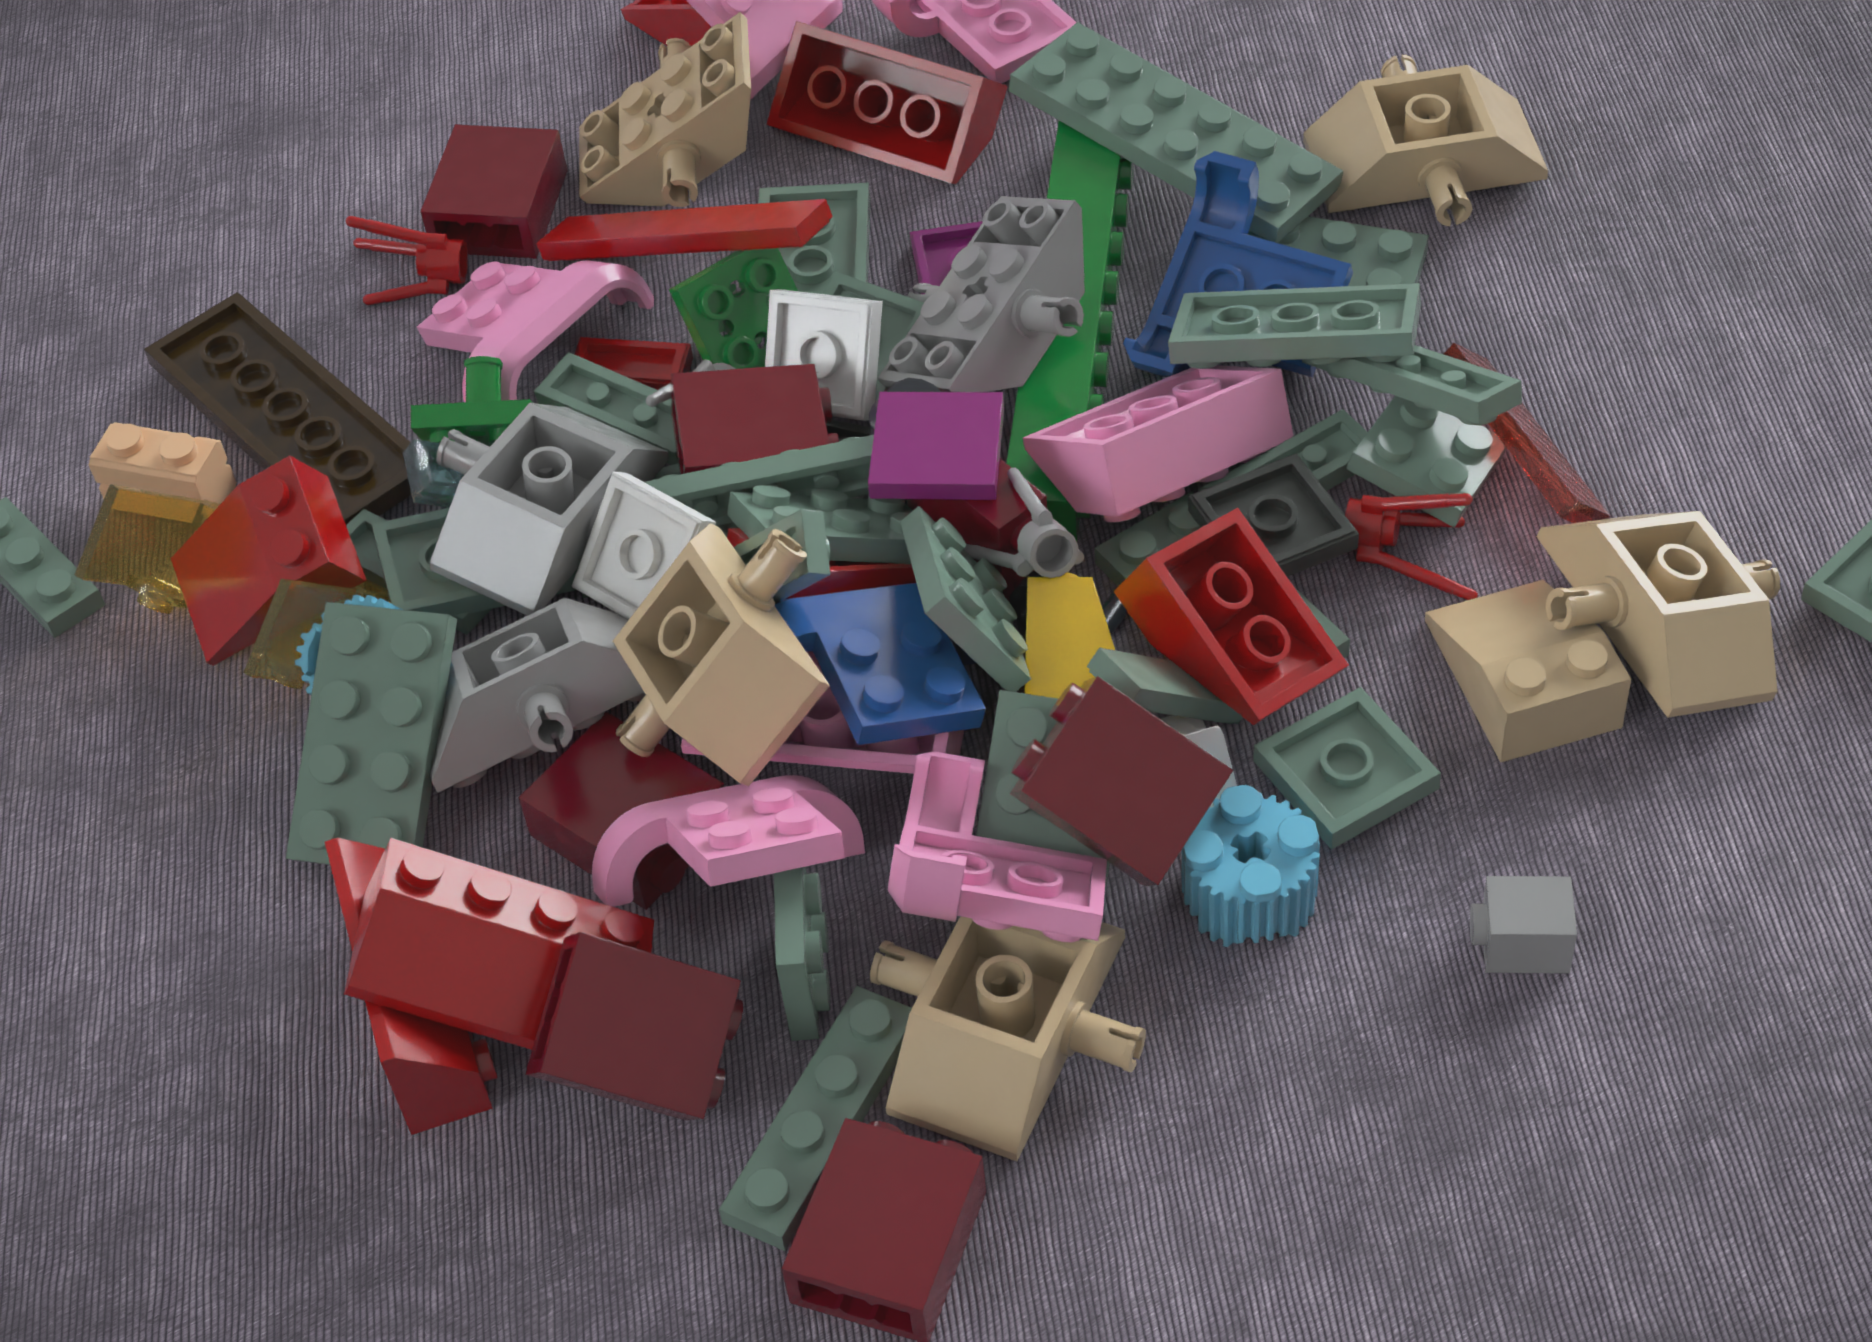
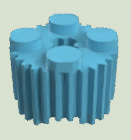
M1248 785L1228 787L1222 792L1220 800L1218 798L1214 799L1213 807H1209L1181 850V882L1185 905H1190V914L1192 916L1198 915V931L1201 934L1209 931L1210 940L1213 942L1219 938L1223 939V946L1229 947L1232 943H1243L1246 937H1251L1253 943H1259V939L1262 936H1265L1268 941H1272L1274 933L1277 932L1279 937L1288 934L1296 937L1299 934V926L1306 927L1308 925V916H1313L1315 897H1317L1320 843L1315 821L1301 815L1302 810L1299 808L1290 810L1289 801L1285 800L1282 803H1277L1275 795L1264 799L1261 792Z

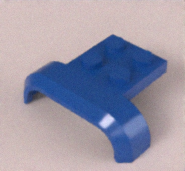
M1217 151L1196 160L1194 166L1196 191L1192 209L1148 320L1136 340L1126 337L1123 342L1135 368L1166 378L1191 368L1187 363L1170 364L1168 340L1184 293L1341 287L1349 285L1353 275L1350 263L1248 235L1255 212L1259 188V171L1254 161ZM1302 359L1281 360L1279 363L1272 365L1312 378L1316 367L1302 363Z
M917 583L797 597L775 603V608L805 651H813L857 745L981 727L986 708L963 666L975 664L976 662L959 645L956 644L954 648L948 635L925 614Z

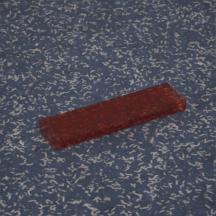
M1453 343L1443 353L1444 355L1497 372L1488 359L1456 343ZM1523 403L1498 415L1493 422L1488 423L1560 518L1571 523L1609 519L1611 517Z

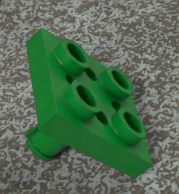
M778 248L737 250L668 289L702 359L709 360L712 364L725 363L735 369L765 367L770 298L767 295L770 293V290L798 291ZM735 280L739 282L741 291H735L736 285L731 283ZM724 331H725L726 333H728V334H726L725 336H722V335L720 334V333H722V332H724ZM765 337L764 346L758 348L757 344H760Z
M476 356L464 360V368L466 367V402L411 405V429L436 457L441 440L444 436L448 438V432L453 429L490 447L529 403H533L531 399L501 401V370L503 369L501 359L489 356Z

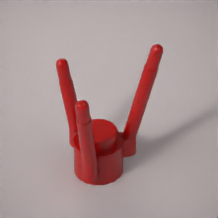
M348 216L345 222L349 227L417 243L356 238L353 241L354 246L358 249L416 256L418 276H427L426 282L367 294L363 297L365 305L387 303L425 294L448 295L449 283L463 284L465 282L468 271V247L465 239H447V234L425 233L355 216Z
M1447 493L1399 497L1363 495L1362 499L1350 498L1345 516L1359 533L1356 561L1379 564L1465 600L1478 598V593L1474 589L1382 551L1384 545L1395 547L1400 526L1461 528L1465 524L1463 517H1461L1455 527H1452L1428 513L1400 512L1401 510L1468 506L1472 503L1473 497L1468 493Z

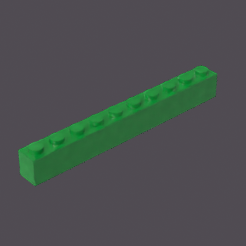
M1058 121L1047 199L1075 200L1082 208L1085 293L1079 300V303L1082 306L1084 317L1081 327L1069 324L1063 325L1072 326L1078 332L1070 337L1057 334L1025 384L1018 387L1006 464L1011 468H1017L1026 480L1047 496V509L1052 513L1053 519L1065 527L1077 541L1080 518L1090 519L1091 514L1076 512L1024 448L1023 437L1104 404L1103 394H1096L1097 387L1107 388L1109 353L1101 351L1102 346H1112L1114 311H1107V305L1117 306L1119 271H1112V266H1122L1124 232H1117V227L1127 228L1129 194H1123L1122 190H1132L1134 163L1063 122Z

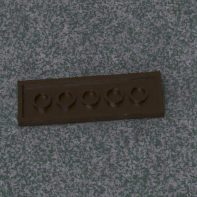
M238 292L144 349L149 364L264 470L290 455L328 476L346 525L363 509L377 516L382 515L438 478L434 463L430 458Z

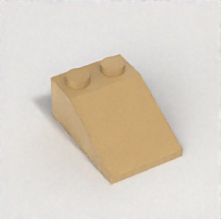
M1544 580L1425 612V622L1500 762L1623 727L1631 677L1606 634L1596 624L1572 627L1567 630H1557L1553 627L1555 621L1550 622L1547 617L1546 600L1548 594L1554 588Z

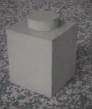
M1486 876L1483 903H1472L1470 908L1471 944L1483 945L1485 973L1570 974L1577 938L1571 877Z

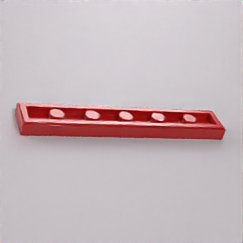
M826 199L569 216L536 244L543 260L548 261L803 247L830 222L833 216Z

